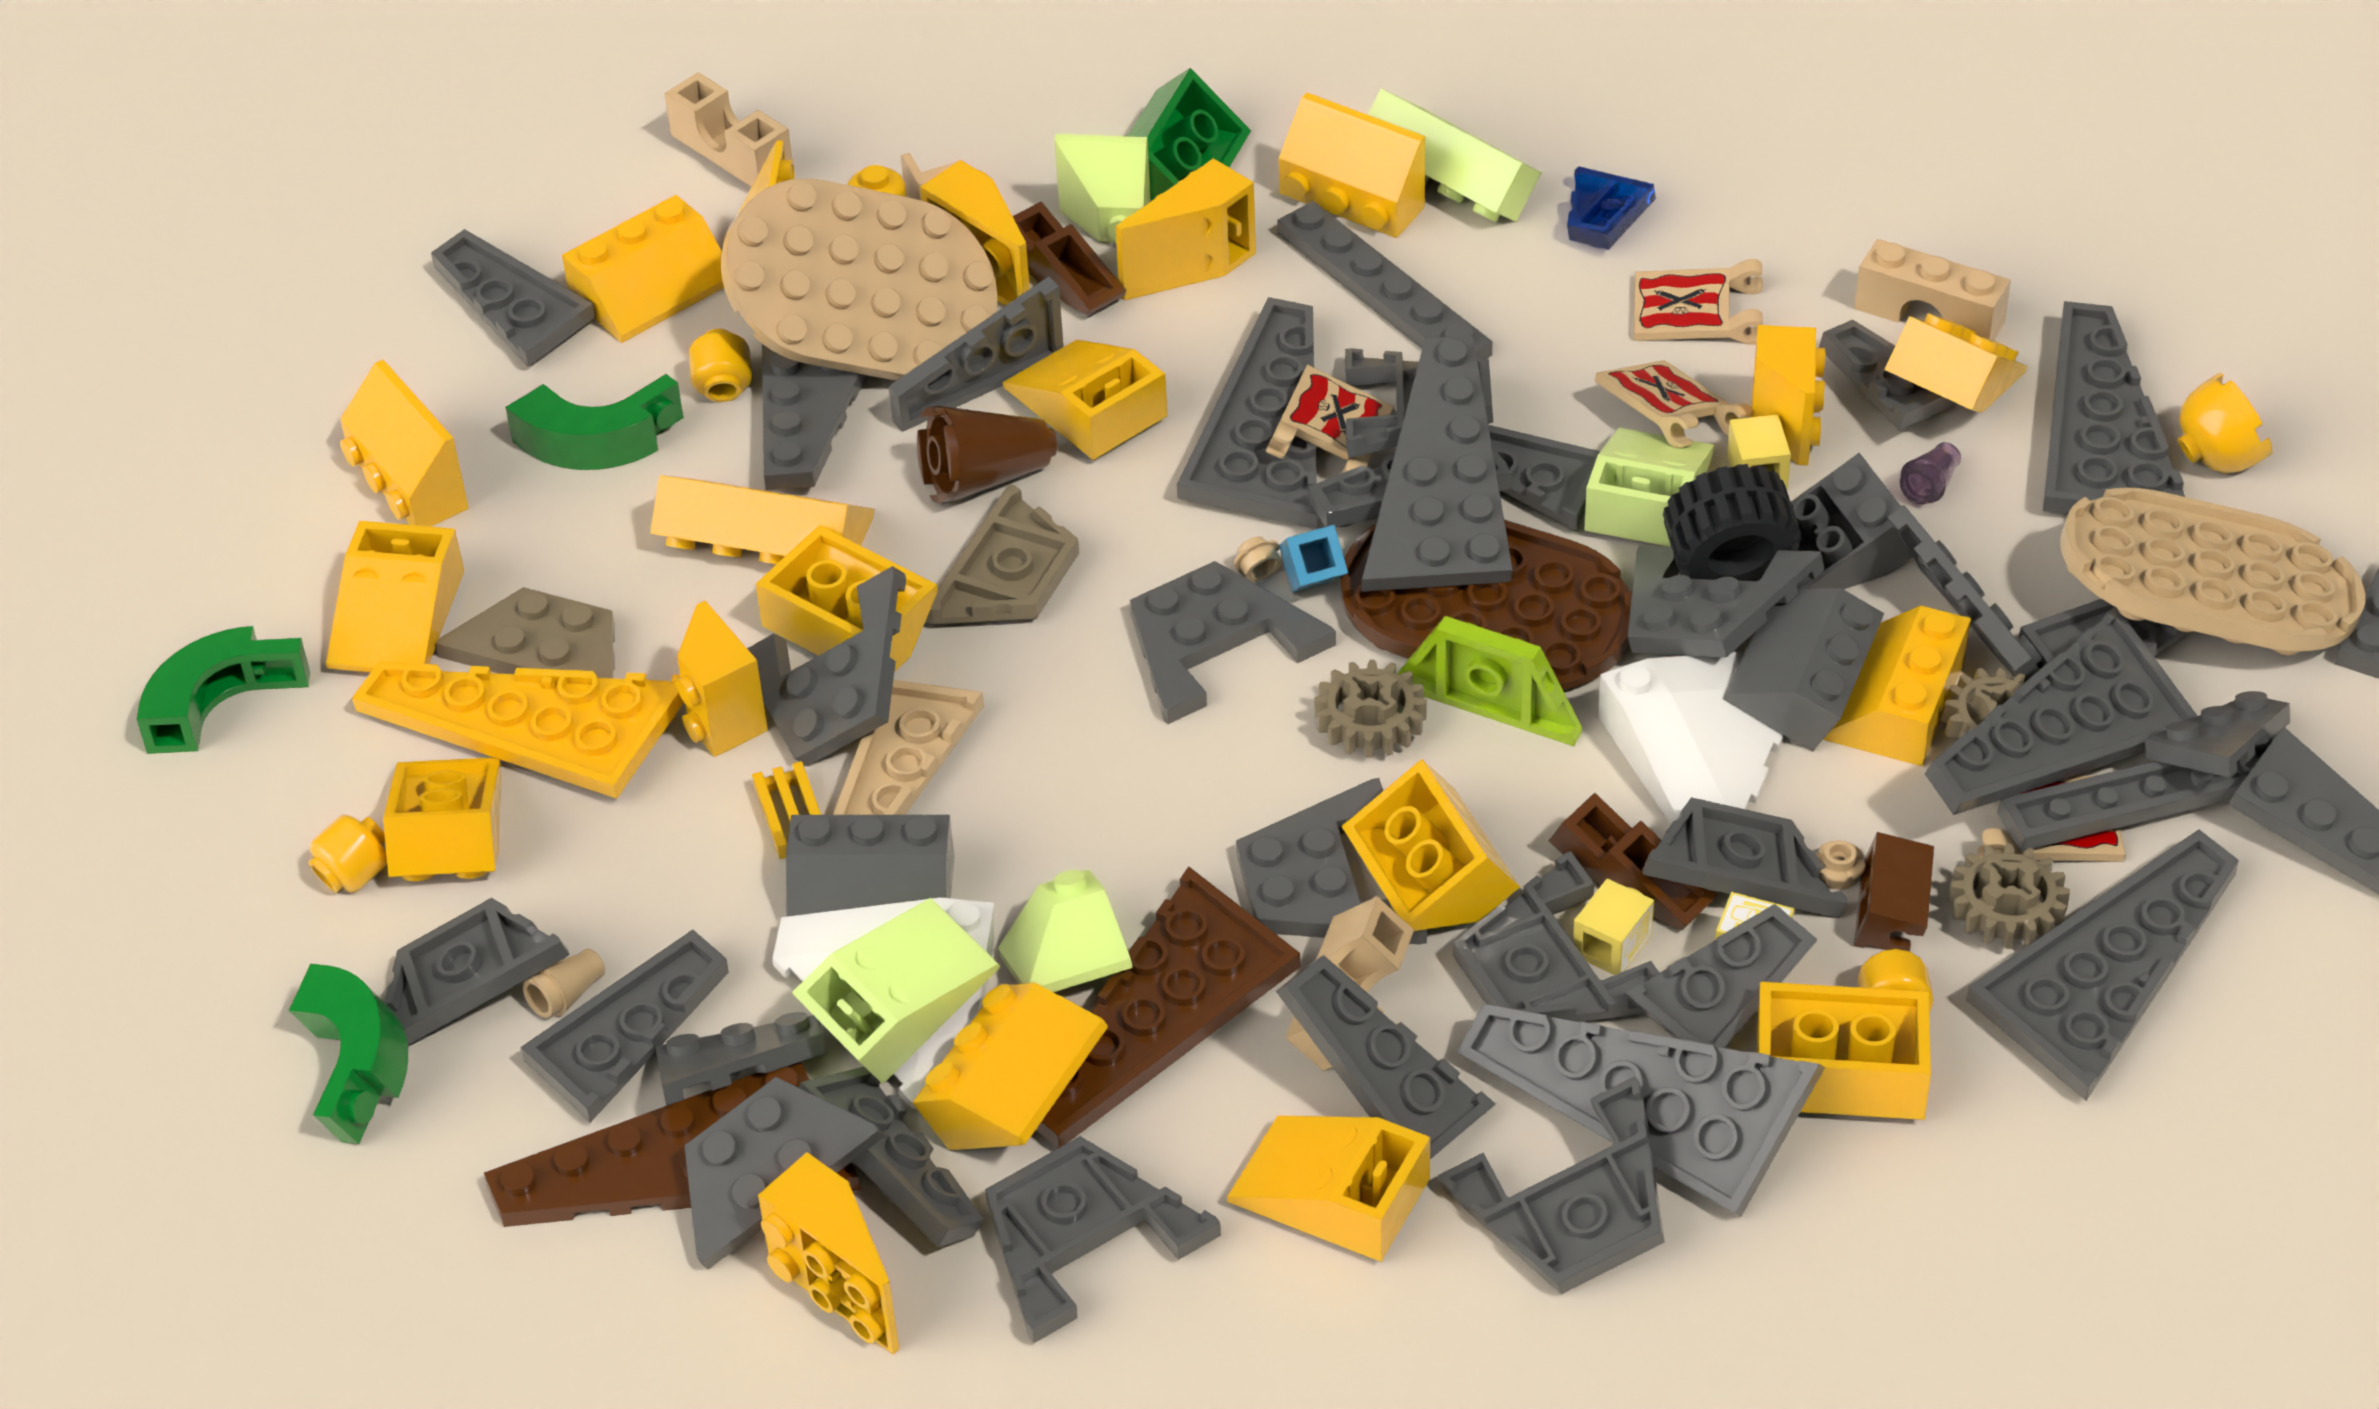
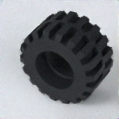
M1738 464L1735 467L1724 466L1716 468L1715 471L1709 473L1704 472L1696 476L1695 480L1686 482L1679 487L1680 492L1671 495L1667 501L1668 506L1663 511L1664 525L1680 575L1688 576L1691 579L1716 580L1722 577H1733L1738 581H1757L1762 578L1778 550L1798 551L1800 547L1798 542L1801 541V533L1785 483L1780 479L1779 474L1775 471H1767V468L1763 466L1749 467L1748 464Z

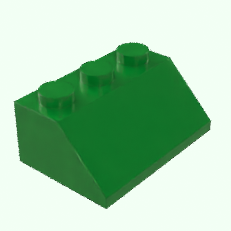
M1190 67L1155 91L1128 136L1147 137L1150 198L1152 201L1159 194L1164 193L1213 158L1230 167L1251 130Z

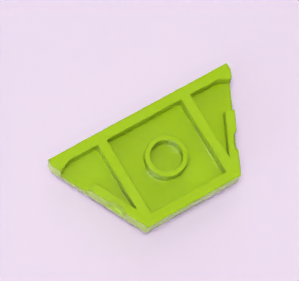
M1444 616L1397 674L1401 675L1408 671L1412 672L1413 684L1423 685L1424 697L1549 739L1575 746L1582 734V726L1542 648L1521 639L1512 638L1471 623Z

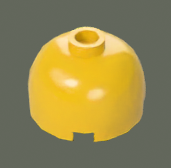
M2219 372L2198 386L2184 401L2179 417L2184 435L2177 440L2181 450L2190 462L2195 463L2201 460L2209 469L2223 474L2239 473L2273 454L2272 444L2269 437L2260 442L2256 433V428L2263 425L2260 417L2246 396L2232 380L2222 385L2224 374Z

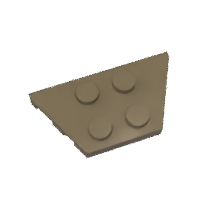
M1008 484L939 586L926 622L946 624L1037 619L1079 555L1078 538L1065 527L1055 524L1052 516L1040 506L1036 509L1030 507L1022 500L1021 490L1015 485Z
M523 587L440 637L436 642L439 658L469 666H488L491 672L499 674H515L516 668L594 671L597 678H613V670H615V654L613 649L615 623L612 610Z

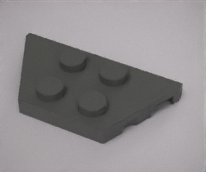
M1693 797L1684 806L1678 819L1673 821L1667 829L1657 848L1651 851L1642 869L1643 875L1701 887L1710 891L1728 894L1734 892L1840 918L1847 905V898L1842 891L1831 892L1820 877L1822 874L1820 871L1825 869V866L1815 852L1806 846L1804 836L1791 819Z
M490 898L398 949L392 969L394 978L387 988L384 1002L393 1010L402 1023L409 1045L566 958L570 953L557 935L553 933L550 936L538 930L531 920L521 914H512L507 906Z
M777 1077L772 1079L684 1145L696 1255L700 1263L705 1268L710 1269L762 1230V1215L758 1194L806 1152L837 1173L885 1136L875 1124Z

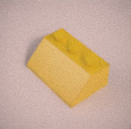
M1306 92L1300 100L1279 156V194L1306 204L1314 201L1329 213L1398 238L1425 208V136Z
M678 195L660 202L562 254L568 289L593 303L594 319L621 343L724 288L721 272L722 251L703 216Z
M384 359L374 363L340 418L345 439L340 441V446L345 458L351 466H360L367 483L375 493L381 491L386 496L394 516L398 520L405 518L410 525L432 527L469 509L453 436Z
M821 525L813 530L755 583L762 626L819 656L863 631L857 586L891 566L902 571L906 576L905 591L898 592L896 611L902 614L900 632L892 636L890 658L896 661L895 671L911 657L937 595L938 588L937 584Z
M1921 605L1881 622L1841 719L1823 740L1923 767L1941 722V713L1949 687L1956 685L1965 662L1971 618Z
M1423 759L1419 760L1342 825L1343 830L1397 915L1409 924L1414 931L1479 922L1520 888L1457 791Z
M1035 982L1014 985L1001 984L989 991L983 998L982 1008L971 1023L955 1036V1045L941 1064L934 1067L925 1078V1086L912 1103L948 1150L1025 1145L1108 1028L1105 1021Z
M1760 982L1756 1053L1799 1062L1817 1063L1825 1067L1800 1112L1925 1120L1931 1077L1929 992Z

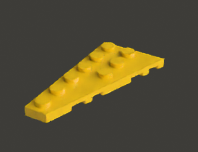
M378 662L352 697L355 709L360 713L616 799L684 703L676 686V680L681 678L677 674L672 675L671 681L647 680L646 673L627 672L625 679L597 678L594 671L516 668L515 674L491 673L488 666H470L469 672L441 671L438 664Z

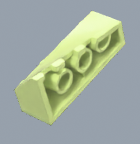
M1380 89L1367 114L1424 135L1425 184H1427L1429 178L1440 182L1437 191L1459 203H1462L1466 196L1476 202L1472 209L1473 211L1494 222H1497L1500 215L1515 222L1518 220L1542 173L1491 145H1487V142L1433 115L1426 109L1384 89Z

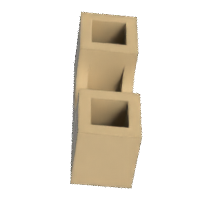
M697 72L665 92L671 136L752 187L777 140H784L786 159H792L788 128L759 110L738 121L730 106L728 90L701 73Z
M1876 239L1859 266L1855 309L1899 323L1912 301L1920 300L1933 305L1941 313L1943 319L1953 321L1973 330L1980 337L1995 340L2005 324L2011 279L1903 247L1896 243Z
M1377 896L1333 916L1317 959L1324 955L1368 993L1380 979L1400 969L1414 929ZM1377 1005V1008L1383 1013V1010ZM1293 1017L1285 1038L1322 1071L1332 1068L1297 1019Z

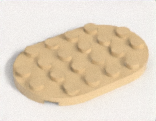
M819 179L787 180L772 185L754 196L735 217L724 240L721 255L722 280L726 295L734 312H740L744 320L756 332L753 336L772 351L794 361L897 381L997 311L996 279L989 258L979 241L963 223L947 211L914 198Z
M2141 488L2106 489L2104 496L2099 499L2090 501L2084 497L2073 505L2068 513L2060 536V549L2068 571L2098 597L2117 607L2119 613L2124 617L2136 621L2146 619L2172 626L2183 632L2195 631L2217 636L2235 644L2247 643L2270 648L2282 655L2292 656L2296 655L2299 651L2320 650L2341 643L2353 633L2365 606V590L2356 570L2343 556L2336 558V560L2333 559L2331 553L2319 545L2321 539L2276 518L2192 498Z

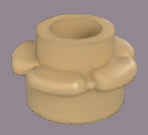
M1259 536L1248 539L1237 550L1238 555L1234 560L1237 571L1244 574L1252 582L1268 578L1279 569L1282 563V559L1277 552L1279 544L1275 540L1267 542V540Z
M1842 840L1826 842L1819 847V853H1815L1825 866V869L1820 871L1822 873L1820 877L1829 888L1837 890L1850 888L1857 883L1859 877L1865 871L1866 864L1862 861L1864 858L1863 852L1849 842Z

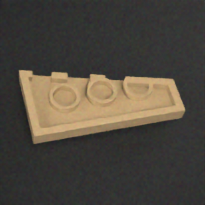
M893 680L888 723L862 736L833 815H906L984 707L983 692Z

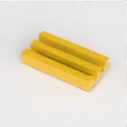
M802 761L792 763L793 771L785 773L782 766L773 768V776L764 778L762 771L752 774L754 789L779 859L786 858L787 842L769 792L778 790L789 823L791 815H799L789 788L793 785L798 787L807 815H821Z

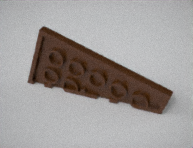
M1188 866L1180 878V886L1170 900H1164L1156 911V920L1144 937H1138L1128 951L1133 968L1112 974L1097 995L1098 1003L1091 1013L1102 1018L1108 1025V1028L1036 1130L1057 1148L1070 1142L1301 967L1300 952Z
M798 1062L768 1073H755L731 1082V1085L705 1091L685 1100L484 1172L487 1188L503 1226L511 1227L573 1220L579 1212L608 1209L610 1216L632 1214V1207L657 1204L662 1205L663 1211L691 1208L684 1145L775 1077L796 1087H799L801 1082L810 1080L802 1063ZM849 1163L837 1172V1174L849 1182L852 1191H861L859 1176L852 1163Z

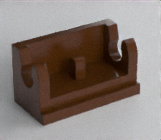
M1881 832L1876 833L1864 859L1866 864L1865 871L1860 877L1854 946L1865 948L1868 945L1884 950L1900 949L1910 951L1911 941L1909 939L1895 937L1890 933L1900 931L1907 935H1924L1928 927L1934 846Z

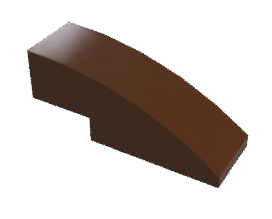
M1042 201L1013 216L1026 241L1028 273L1039 283L1050 276L1059 286L1060 300L1072 308L1090 315L1125 296L1126 289L1075 227L1069 224L1063 228Z
M1593 793L1562 822L1548 840L1562 854L1571 851L1589 877L1599 885H1602L1606 879H1610L1625 887L1634 888L1643 895L1653 899V918L1681 931L1718 896L1715 891L1643 875L1642 869L1649 854L1653 849L1657 848L1662 840L1641 820L1633 828L1630 827L1596 793Z

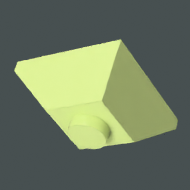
M1055 134L1060 211L1097 241L1116 243L1115 226L1151 202L1147 137Z
M1090 870L1065 871L1058 874L1053 881L1039 884L998 947L1001 960L1018 984L1035 982L1052 992L1133 968L1129 952L1106 891Z

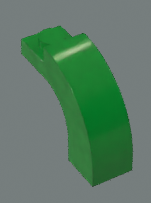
M667 374L624 400L610 405L595 407L576 405L564 400L546 385L542 384L505 407L512 442L541 462L574 470L608 469L643 459L658 451L656 435L684 418L678 382Z
M246 626L207 635L175 652L153 673L142 692L136 720L147 754L198 751L202 726L207 715L215 706L233 695L251 690L309 687L311 672L302 638L257 640L254 627Z
M310 963L288 1011L317 1038L340 1040V1053L336 1066L313 1116L341 1142L360 1144L369 1121L374 1115L380 1097L399 1098L408 1067L407 1037L397 1015L359 977L339 967Z

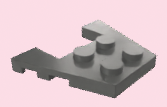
M1345 349L1347 384L1355 386L1396 382L1397 399L1396 415L1346 419L1348 457L1361 456L1397 447L1419 362L1404 361L1402 352L1385 351L1383 354L1384 359L1365 358L1363 356V349ZM1477 358L1488 424L1494 422L1489 359Z
M1639 546L1636 551L1628 628V640L1632 653L1728 657L1768 621L1766 612L1776 603H1788L1799 594L1797 588L1799 582L1807 575H1809V578L1815 579L1823 572L1824 564L1821 552L1778 550L1760 581H1738L1733 577L1706 580L1691 579L1685 575H1678L1679 569L1677 568L1671 547Z
M1216 561L1130 599V614L1144 658L1147 659L1155 693L1158 694L1161 703L1163 719L1167 724L1207 706L1206 691L1190 674L1188 669L1265 633H1271L1297 663L1336 646V631L1331 626Z
M894 566L857 586L863 631L791 671L787 641L774 633L747 648L757 659L763 703L794 759L799 762L802 761L806 766L817 762L888 723L896 661L890 658L892 636L900 632L902 614L896 611L898 592L905 591L906 586L905 573Z
M1380 778L1370 779L1236 840V855L1253 916L1275 934L1325 938L1333 916L1362 904L1340 834H1346L1342 825L1383 792ZM1381 899L1395 912L1388 899ZM1427 929L1414 931L1409 944L1420 945L1427 943Z
M1571 851L1555 860V868L1543 878L1535 876L1523 886V894L1509 905L1504 907L1500 904L1453 941L1454 959L1486 1004L1544 1014L1549 1017L1576 1022L1645 1014L1626 998L1624 994L1641 982L1644 983L1660 973L1652 961L1604 980H1600L1553 915V913L1589 900L1594 895V882Z
M1636 1076L1590 1099L1595 1113L1613 1143L1607 1149L1511 1197H1507L1484 1152L1438 1175L1445 1192L1561 1294L1665 1243L1644 1097Z
M1081 1136L985 1189L990 1215L1028 1336L1033 1343L1078 1318L1076 1303L1053 1277L1052 1273L1139 1223L1147 1222L1178 1260L1221 1236L1220 1221L1216 1216L1206 1210L1202 1214L1194 1211L1182 1203V1196L1167 1187L1159 1190L1138 1177L1137 1169Z

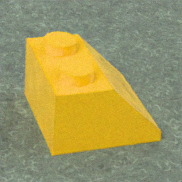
M706 600L696 604L677 655L681 678L676 680V686L686 705L687 714L682 716V721L688 735L695 743L701 741L711 754L716 757L767 732L768 729L757 659Z

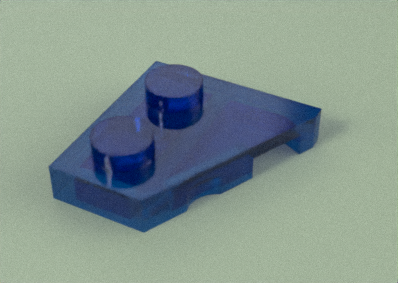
M1578 166L1574 171L1575 191L1571 193V211L1568 214L1567 221L1569 240L1609 250L1656 199L1654 184Z

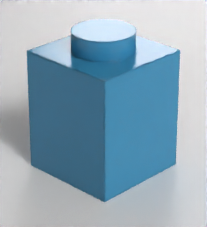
M1335 525L1288 537L1279 544L1292 593L1338 581L1341 577L1348 574Z

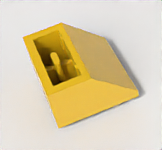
M1757 325L1751 401L1753 413L1751 417L1778 414L1791 453V460L1798 465L1808 466L1810 446H1820L1821 417H1813V413H1820L1824 406L1825 381L1815 380V377H1824L1825 348H1816L1815 327Z

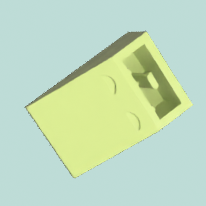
M1619 427L1598 454L1586 487L1584 531L1671 547L1664 525V508L1668 506L1667 501L1671 495L1680 492L1679 487L1686 482L1695 480L1696 476L1704 472L1707 473L1714 445L1693 441L1691 446L1675 448L1668 443L1664 435Z
M929 898L831 953L792 994L868 1071L884 1084L1001 966L932 898Z

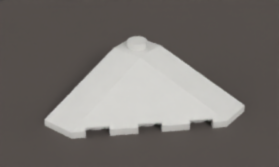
M1745 651L1732 652L1728 657L1675 656L1648 658L1600 674L1598 718L1670 825L1678 819L1682 809L1691 797L1746 809L1748 802H1757L1766 782L1769 768L1764 766L1770 751H1779L1785 735L1723 700Z
M933 898L992 957L994 949V903ZM925 900L781 917L773 954V966L785 978L794 972L803 982L831 953ZM988 980L893 1074L902 1084L898 1088L899 1096L911 1109H917L912 1102L925 1086V1078L934 1067L941 1064L955 1045V1036L971 1023L982 1008V1000L986 996Z

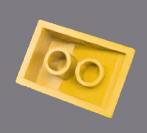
M959 160L920 186L922 201L933 204L950 213L963 223L979 241L993 268L997 286V301L1006 306L1030 289L1026 241L992 178L985 172L977 170L964 161Z
M489 757L396 763L383 815L388 877L402 876L407 881H424L432 878L434 874L455 873L457 877L471 879L481 877L487 872L496 870L500 826V759Z

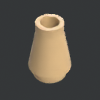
M589 948L576 955L564 958L531 976L523 983L525 999L532 1010L543 1018H549L552 1015L562 1016L596 980L604 976V963L600 956Z

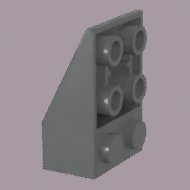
M1860 452L1791 501L1801 533L1798 551L1821 552L1824 570L1817 578L1812 579L1807 575L1797 584L1798 589H1847L1886 576L1912 558L1888 518L1901 505Z

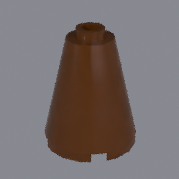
M930 406L923 410L920 418L928 417L926 429L917 430V455L921 477L924 485H934L937 495L929 496L932 501L938 504L951 503L1045 468L1050 464L1051 457L1055 456L1057 452V438L1054 430L1048 428L1044 420L945 406Z

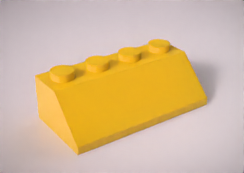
M659 475L650 534L667 536L666 546L695 550L696 541L713 544V554L741 558L742 549L759 551L758 561L777 564L819 525L861 546L873 520L875 508L692 478Z

